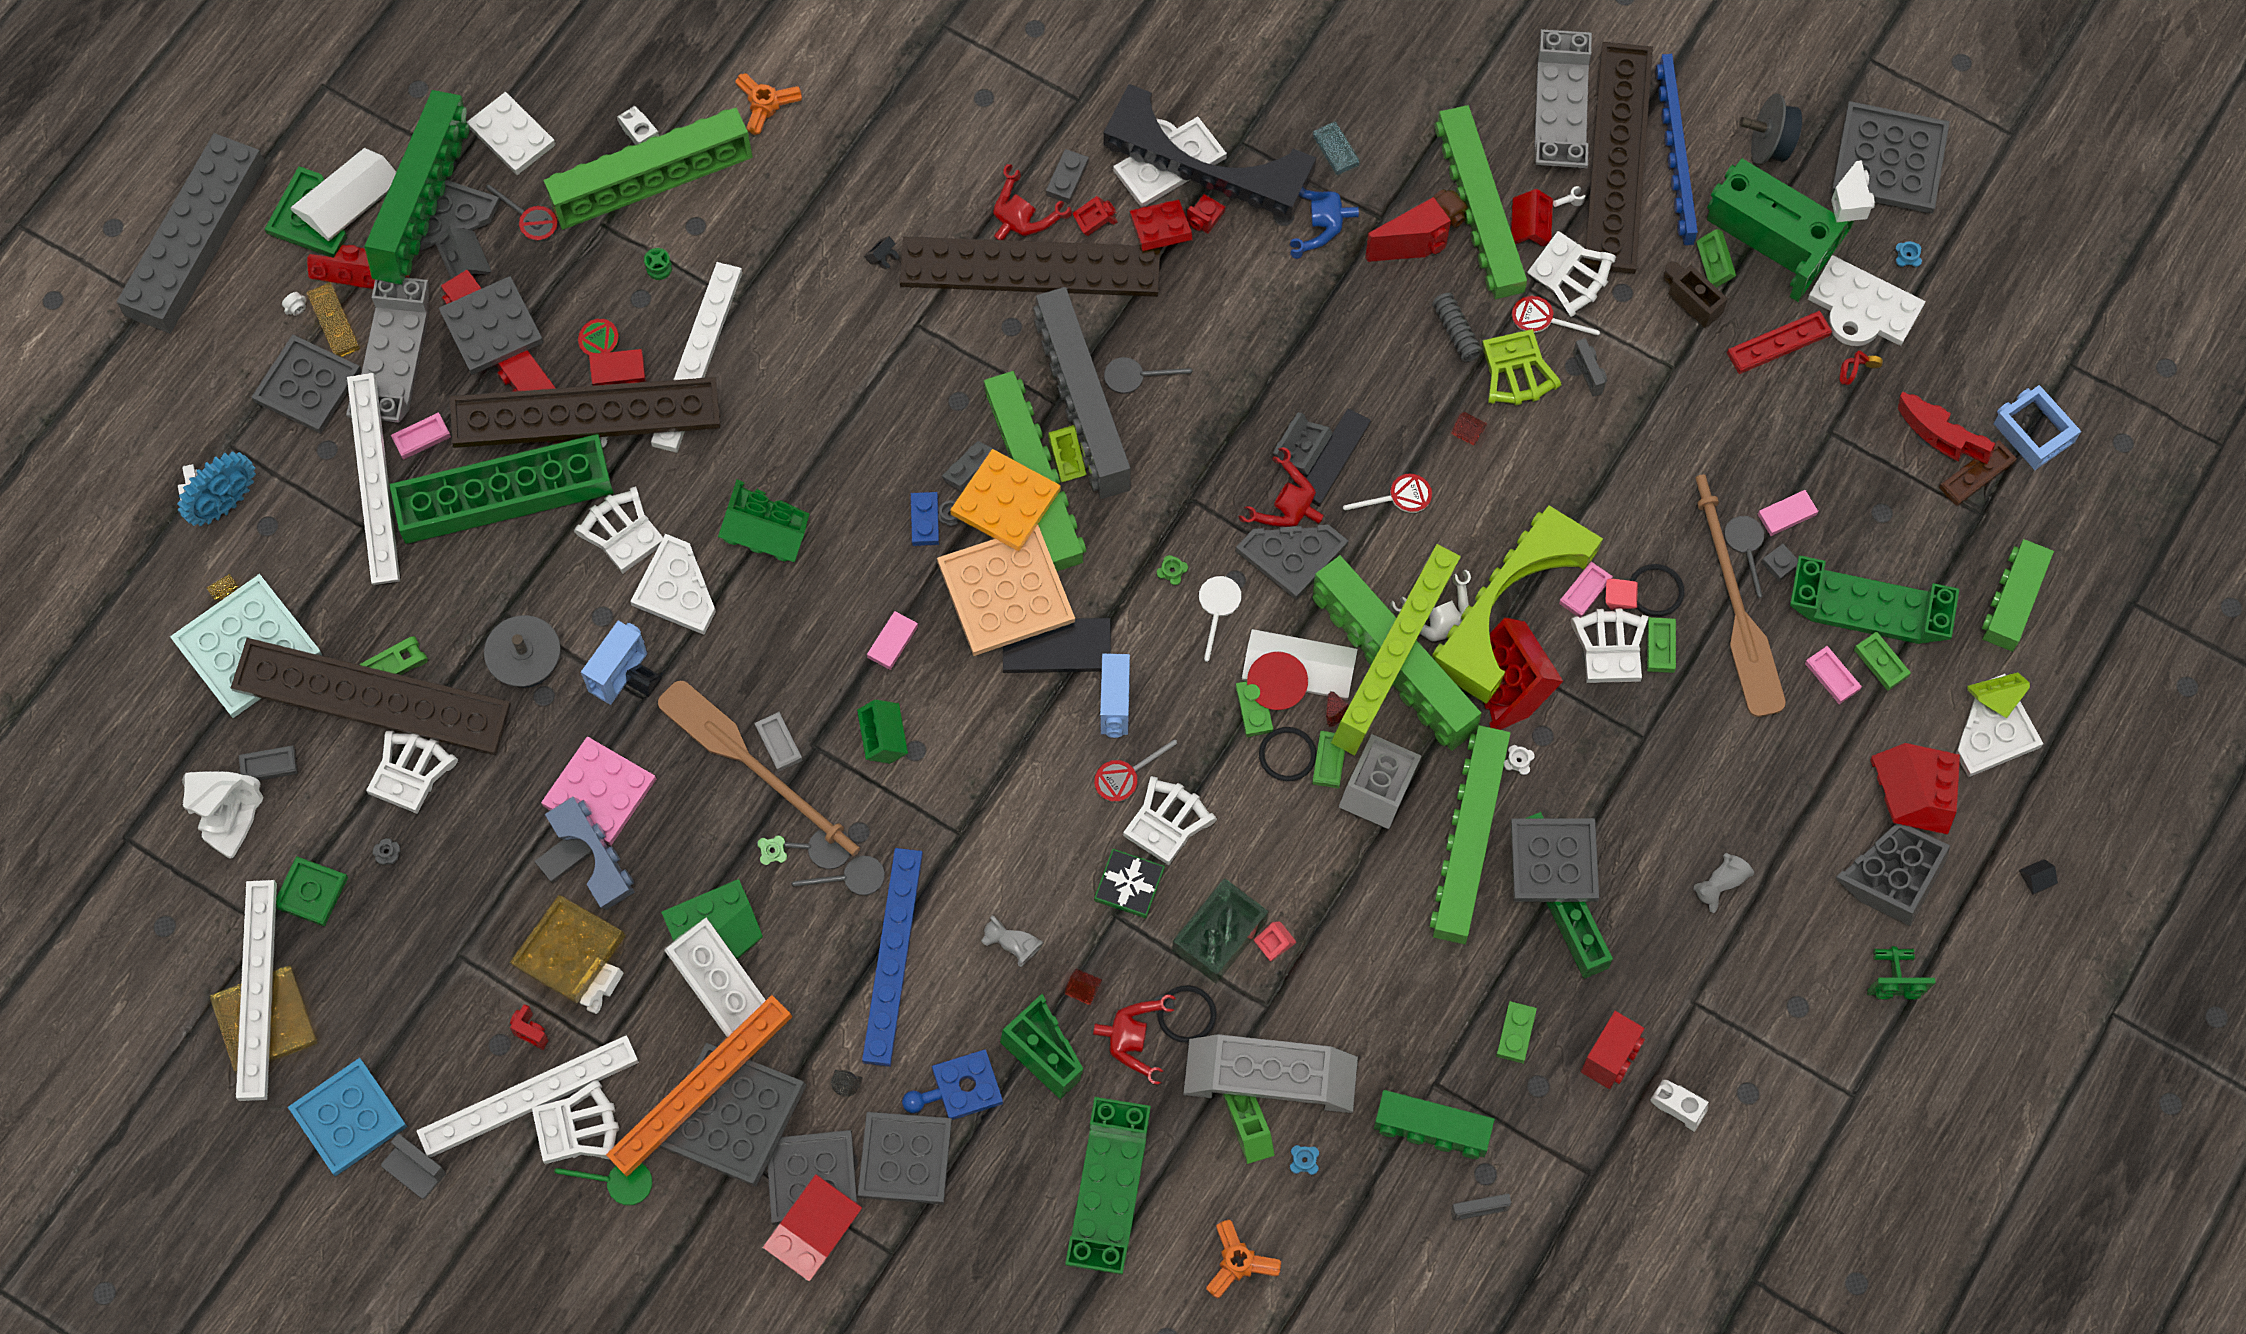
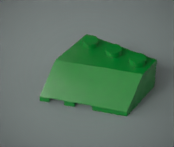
M736 479L718 537L729 544L747 546L756 553L765 552L774 555L778 560L795 562L805 533L809 513L782 500L773 502L765 496V492L759 489L752 492L744 488V482Z
M739 879L661 912L673 941L704 918H707L736 959H739L763 938Z

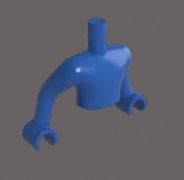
M1305 190L1302 198L1311 200L1312 227H1325L1326 230L1318 237L1303 242L1297 238L1292 239L1290 246L1300 249L1291 250V256L1298 259L1303 256L1305 251L1328 243L1341 232L1343 218L1359 217V208H1342L1340 195L1336 192Z

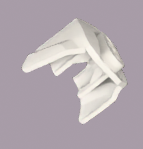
M232 772L185 773L182 779L185 787L183 807L188 810L189 814L196 813L202 817L198 830L202 831L203 840L221 854L230 859L233 858L253 823L256 808L264 798L259 790L260 781L252 776Z

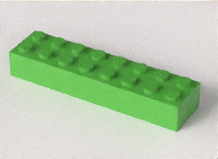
M736 107L731 110H723L707 119H699L683 128H675L659 137H651L638 145L627 146L622 151L614 154L603 155L598 160L590 163L579 164L566 172L555 173L549 178L544 179V183L552 208L563 230L753 158L748 131Z
M1339 555L1315 573L1313 600L1321 609L1325 608L1329 612L1330 619L1334 625L1345 630L1351 644L1356 648L1360 647L1365 653L1364 656L1367 662L1372 665L1396 617L1342 556ZM1416 640L1392 686L1400 692L1401 700L1408 707L1412 706L1417 711V716L1421 723L1432 728L1438 742L1442 746L1447 745L1453 751L1470 738L1471 733L1475 734L1477 732L1481 712Z

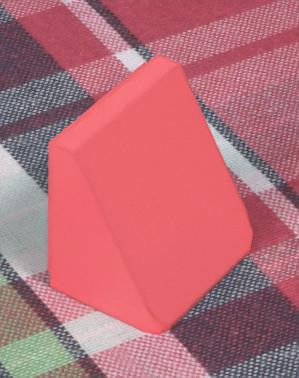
M1620 579L1606 580V604L1610 610H1615V608H1637V582Z
M1278 921L1272 922L1254 939V942L1266 957L1273 961L1296 943V940L1284 925Z

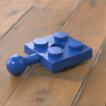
M986 1049L933 1065L932 1071L938 1089L922 1094L918 1091H909L902 1099L903 1108L909 1113H918L923 1109L924 1104L942 1099L947 1117L952 1118V1120L1003 1104ZM963 1079H971L976 1086L972 1091L965 1092L960 1088L959 1083Z

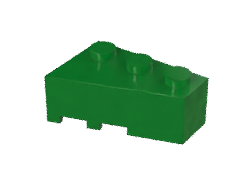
M1041 994L1003 1029L1000 1043L1061 1100L1080 1082L1083 1067L1070 1043L1063 1036L1058 1026V1021L1055 1016H1052L1046 1005V1000L1043 994Z

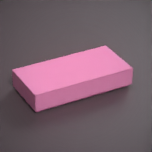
M438 412L392 434L391 437L404 460L451 438V435Z
M1803 490L1760 510L1757 515L1769 535L1773 536L1816 516L1818 510L1806 490Z
M1590 562L1560 599L1559 604L1579 618L1583 617L1606 588V580L1612 579L1613 576L1593 562Z
M894 611L867 653V658L891 670L918 628V623Z
M1828 646L1805 662V665L1838 704H1841L1857 693L1862 687Z

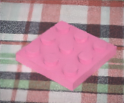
M586 737L541 803L543 807L551 811L571 797H575L580 801L585 800L592 811V814L589 815L594 824L598 823L606 834L603 840L611 846L657 779L655 775L593 739Z

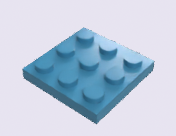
M358 1058L288 1106L335 1177L407 1127L361 1058Z

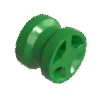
M653 248L645 254L644 263L646 271L652 279L663 280L671 274L672 264L666 250Z

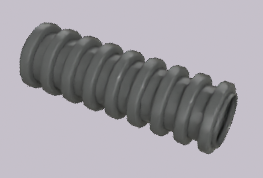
M1443 293L1434 299L1432 306L1436 308V313L1440 315L1439 319L1443 322L1444 328H1447L1446 332L1450 335L1451 341L1454 342V347L1458 348L1457 352L1461 355V360L1463 362L1472 361L1481 355L1483 349L1479 346L1478 340L1475 339L1476 336L1472 333L1471 327L1468 326V321L1464 319L1465 316L1461 313V308L1457 306L1458 303L1454 299V295L1452 293Z

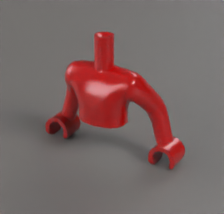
M1007 164L1004 167L1003 173L1006 176V181L993 209L994 216L1002 223V226L994 235L997 240H1004L1011 230L1022 236L1035 234L1046 230L1060 218L1067 219L1071 216V207H1068L1065 212L1061 213L1060 210L1064 203L1063 201H1058L1054 212L1040 221L1030 223V219L1036 209L1016 194L1009 200L1014 182L1020 179L1021 173L1017 170L1014 175L1009 176L1013 166Z
M1285 447L1278 448L1279 451L1283 452L1284 459L1280 460L1278 457H1273V461L1281 464L1299 486L1297 487L1287 482L1276 498L1274 506L1281 510L1284 516L1258 513L1253 507L1248 506L1244 507V509L1249 511L1250 517L1246 519L1243 516H1238L1239 520L1243 523L1256 521L1270 526L1294 527L1299 524L1304 516H1307L1319 524L1324 515L1310 507L1316 494L1314 487L1290 461V451Z
M1165 995L1158 1001L1136 1003L1118 1010L1112 1026L1096 1023L1094 1026L1093 1035L1110 1037L1111 1056L1127 1067L1147 1076L1153 1085H1160L1162 1082L1153 1081L1151 1079L1152 1073L1155 1071L1164 1073L1163 1070L1158 1067L1151 1068L1126 1053L1132 1051L1142 1052L1145 1041L1147 1023L1137 1021L1132 1017L1158 1010L1172 1013L1174 1009L1164 1007L1165 1000H1176L1172 995Z

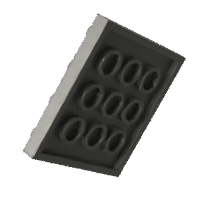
M1849 101L1831 193L1834 194L1836 186L1855 162L1862 161L1863 169L1867 170L1869 174L1868 190L1869 193H1873L1874 202L1933 214L1950 121Z
M706 1043L692 1071L717 1047ZM748 1060L659 1147L756 1187L807 1085L804 1081Z

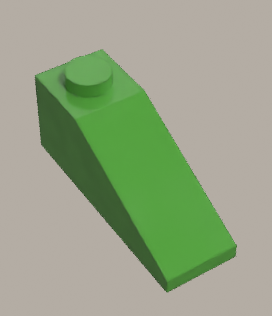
M1223 1094L1247 1164L1275 1156L1271 1133L1256 1097Z

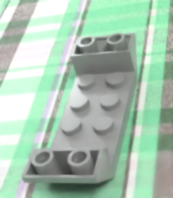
M1541 29L1537 63L1534 158L1536 165L1588 167V143H1586L1588 70L1592 33Z
M405 278L402 285L375 280L372 300L376 308L361 375L369 373L376 375L381 421L400 422L410 409L429 318V282L423 279ZM349 400V405H348V409H347V414H346V415H347V417L352 418V415H351V407H350V400Z
M1228 1035L1189 1039L1184 1095L1212 1098V1092L1325 1104L1324 1110L1353 1113L1358 1057L1331 1046Z

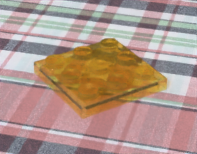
M558 895L510 963L515 968L577 1004L626 935L622 930Z
M290 965L273 971L269 1062L317 1044L305 1004ZM241 984L209 996L233 1070L236 1074L238 1067Z

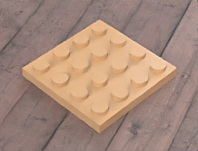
M1038 525L1020 551L1011 548L997 539H993L937 558V563L973 656L1075 622L1071 606Z

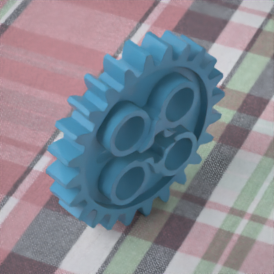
M234 451L229 456L224 453L221 459L214 457L212 464L206 462L203 470H197L198 475L196 477L189 478L191 483L183 487L186 492L179 495L182 500L177 505L180 507L178 511L181 513V516L193 526L196 524L202 526L205 522L209 525L213 518L218 521L223 513L228 515L229 509L231 507L236 508V502L244 499L243 493L250 491L247 486L254 483L251 479L256 475L253 463L245 455H242L240 452L236 454Z

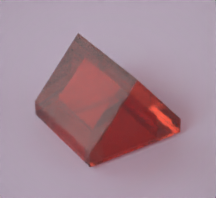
M1463 412L1459 415L1451 434L1475 445L1486 428L1487 423Z
M1332 691L1328 693L1326 713L1327 725L1329 727H1333L1341 722L1349 707L1343 699Z
M1076 969L1070 976L1065 995L1091 1005L1102 980Z

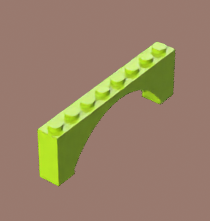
M1548 506L1543 513L1538 512L1531 523L1533 526L1529 532L1525 530L1517 541L1519 546L1516 550H1509L1503 560L1505 564L1502 569L1497 567L1489 579L1490 585L1487 588L1483 586L1475 597L1477 601L1473 607L1469 605L1461 616L1463 621L1459 626L1453 625L1446 637L1448 641L1445 645L1440 643L1432 655L1436 663L1457 686L1486 704L1501 685L1505 671L1499 668L1494 657L1489 635V617L1496 600L1514 582L1537 571L1558 567H1580L1585 570L1598 553L1603 538L1551 506Z
M1436 544L1344 714L1331 741L1333 745L1354 756L1356 755L1409 652L1444 591L1461 557L1458 554Z

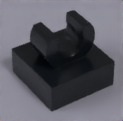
M890 236L880 239L864 257L870 264L878 262L881 268L887 269L890 265L886 262V255H889L893 260L898 259L899 255L895 250L891 249L896 243Z

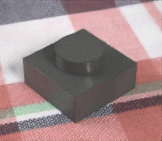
M1782 544L1765 556L1761 563L1779 582L1796 570L1798 559Z

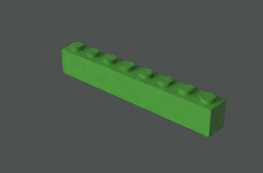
M1469 105L1440 111L1438 122H1435V131L1437 137L1442 138L1443 156L1445 159H1449L1450 177L1452 181L1456 180L1458 186L1456 193L1467 205L1464 215L1466 217L1465 222L1470 224L1472 244L1474 247L1477 246L1479 250L1478 262L1480 268H1485L1487 274L1485 276L1486 287L1488 291L1493 292L1494 299L1525 293L1527 278Z
M1014 371L984 380V391L1009 458L1060 484L1056 469H1051L1049 465L1051 456L1048 447H1042L1040 439L1043 436L1040 426L1032 421L1031 417L1034 416L1030 401L1025 402L1023 394L1026 392L1022 380L1016 379ZM1064 491L1059 492L1038 523L1056 571L1082 564L1083 553L1086 552L1082 537L1077 538L1075 530L1078 528L1074 515H1068L1066 507L1069 504Z
M1478 725L1477 733H1471L1468 750H1473L1471 759H1465L1462 772L1463 775H1467L1466 784L1460 783L1457 800H1462L1460 810H1454L1451 825L1456 826L1455 835L1449 834L1446 850L1451 851L1450 859L1443 861L1440 875L1446 878L1444 886L1438 885L1435 898L1436 902H1440L1439 911H1433L1430 927L1435 928L1434 938L1466 945L1511 732Z

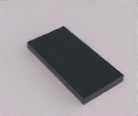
M1110 618L1075 619L1074 623L1003 646V673L1102 672V654H1111Z

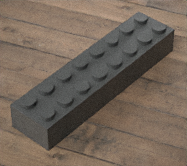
M215 133L212 135L116 301L125 317L171 334L266 167L260 150Z
M1064 287L1036 295V306H1033L1035 315L1033 319L1037 333L1042 335L1043 340L1041 344L1045 356L1049 355L1051 361L1049 367L1052 377H1057L1059 397L1061 401L1065 400L1067 420L1069 423L1073 422L1078 442L1083 452L1081 455L1085 469L1089 468L1091 475L1089 476L1093 492L1098 491L1100 499L1130 491V466L1068 291Z

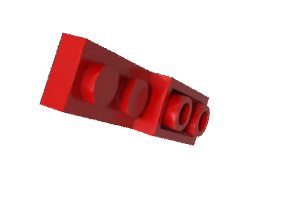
M1905 392L1901 393L1898 410L1905 421L1923 440L1956 461L1960 460L1962 454H1966L1988 464L1993 455L1995 443L1985 436L1975 435L1967 431L1961 425L1949 423L1951 413L1947 412L1943 407L1931 405L1916 395H1909Z

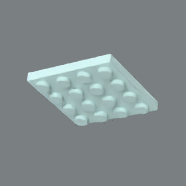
M260 574L170 636L232 718L261 699L231 690L246 638L322 656L319 648Z

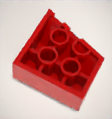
M1504 618L1489 634L1497 664L1501 670L1505 671L1501 685L1488 703H1484L1485 709L1490 711L1492 722L1489 723L1490 728L1498 730L1529 718L1563 682L1527 623L1510 618Z
M1908 743L1873 755L1870 760L1872 766L1876 767L1878 772L1877 780L1879 785L1883 786L1885 792L1884 799L1893 823L1948 835L1957 812L1960 755Z

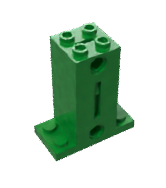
M1741 158L1736 166L1732 164L1724 176L1726 178L1724 183H1718L1712 191L1711 197L1713 198L1707 206L1709 210L1707 221L1796 274L1790 283V286L1793 287L1790 298L1799 302L1849 233L1855 220L1836 222L1833 212Z

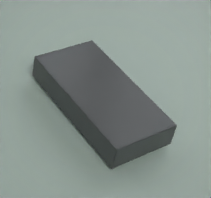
M294 746L239 755L241 775L252 776L259 781L298 774Z
M562 840L536 859L535 863L553 884L592 855L593 851L583 840Z
M1503 1194L1453 1204L1451 1208L1452 1219L1457 1221L1508 1211L1511 1205L1510 1195Z

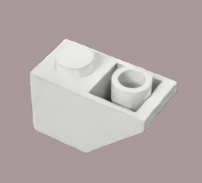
M1856 161L1836 186L1831 199L1836 222L1867 219L1871 209L1874 208V196L1868 190L1869 174L1867 170L1863 169L1862 161Z

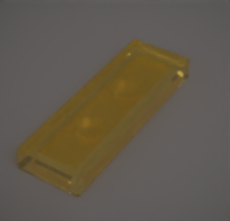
M331 282L307 291L306 293L333 354L342 357L359 350L360 347Z

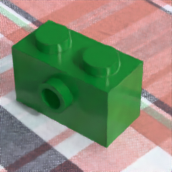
M874 699L857 709L866 760L891 764L908 754L899 703Z

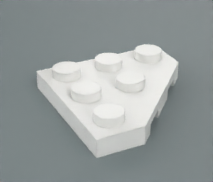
M665 534L630 601L631 605L704 635L716 613L715 607L690 543Z
M2002 674V675H2000V676H1998V677H1995V678H1999V677L2006 676V675H2005V674ZM1975 698L1956 754L1960 755V763L1967 776L1971 777L2042 747L2043 742L2020 701L2008 718H2005Z

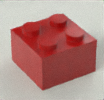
M1614 1011L1589 1053L1581 1073L1609 1090L1614 1082L1620 1084L1631 1065L1628 1059L1634 1061L1645 1041L1641 1037L1645 1028Z

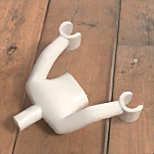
M1463 570L1464 582L1459 581L1456 574L1452 578L1454 585L1457 586L1459 611L1453 601L1433 608L1429 616L1430 626L1424 625L1420 635L1433 642L1446 639L1454 624L1460 625L1463 621L1461 616L1469 606L1466 584L1471 579L1469 571ZM1405 597L1400 598L1402 605H1404L1407 600ZM1391 601V611L1399 614L1401 609H1398L1395 606V602Z

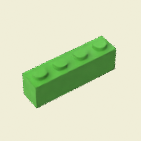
M2023 539L2019 547H2013L2008 561L2012 562L2009 570H2004L1999 584L2003 585L2001 593L1996 591L1990 606L1994 607L1992 615L1987 614L1981 629L1986 631L1982 640L2009 651H2014L2022 636L2052 558L2053 550Z

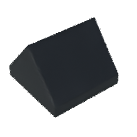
M638 664L627 670L626 685L649 697L662 677L647 667Z
M2045 859L2019 870L2032 895L2058 883L2055 865Z

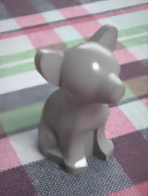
M1725 853L1722 865L1712 873L1709 881L1697 883L1694 886L1693 890L1697 892L1700 901L1709 904L1710 912H1716L1720 892L1737 887L1754 875V870L1742 858Z
M993 915L990 917L991 921L984 928L985 936L981 940L986 946L999 943L1004 950L1013 953L1018 958V965L1020 967L1024 966L1044 944L1042 940L1027 932L1006 930L1004 925Z

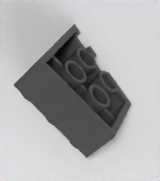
M1896 824L1877 840L1875 845L1864 855L1861 854L1848 869L1837 875L1836 880L1860 902L1911 926L1948 860L1950 845L1910 826Z

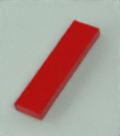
M1817 311L1728 349L1727 355L1738 374H1741L1829 337L1832 334V330L1822 313Z

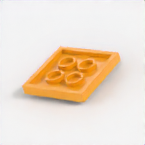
M992 449L950 509L952 516L1020 551L1061 491V485Z

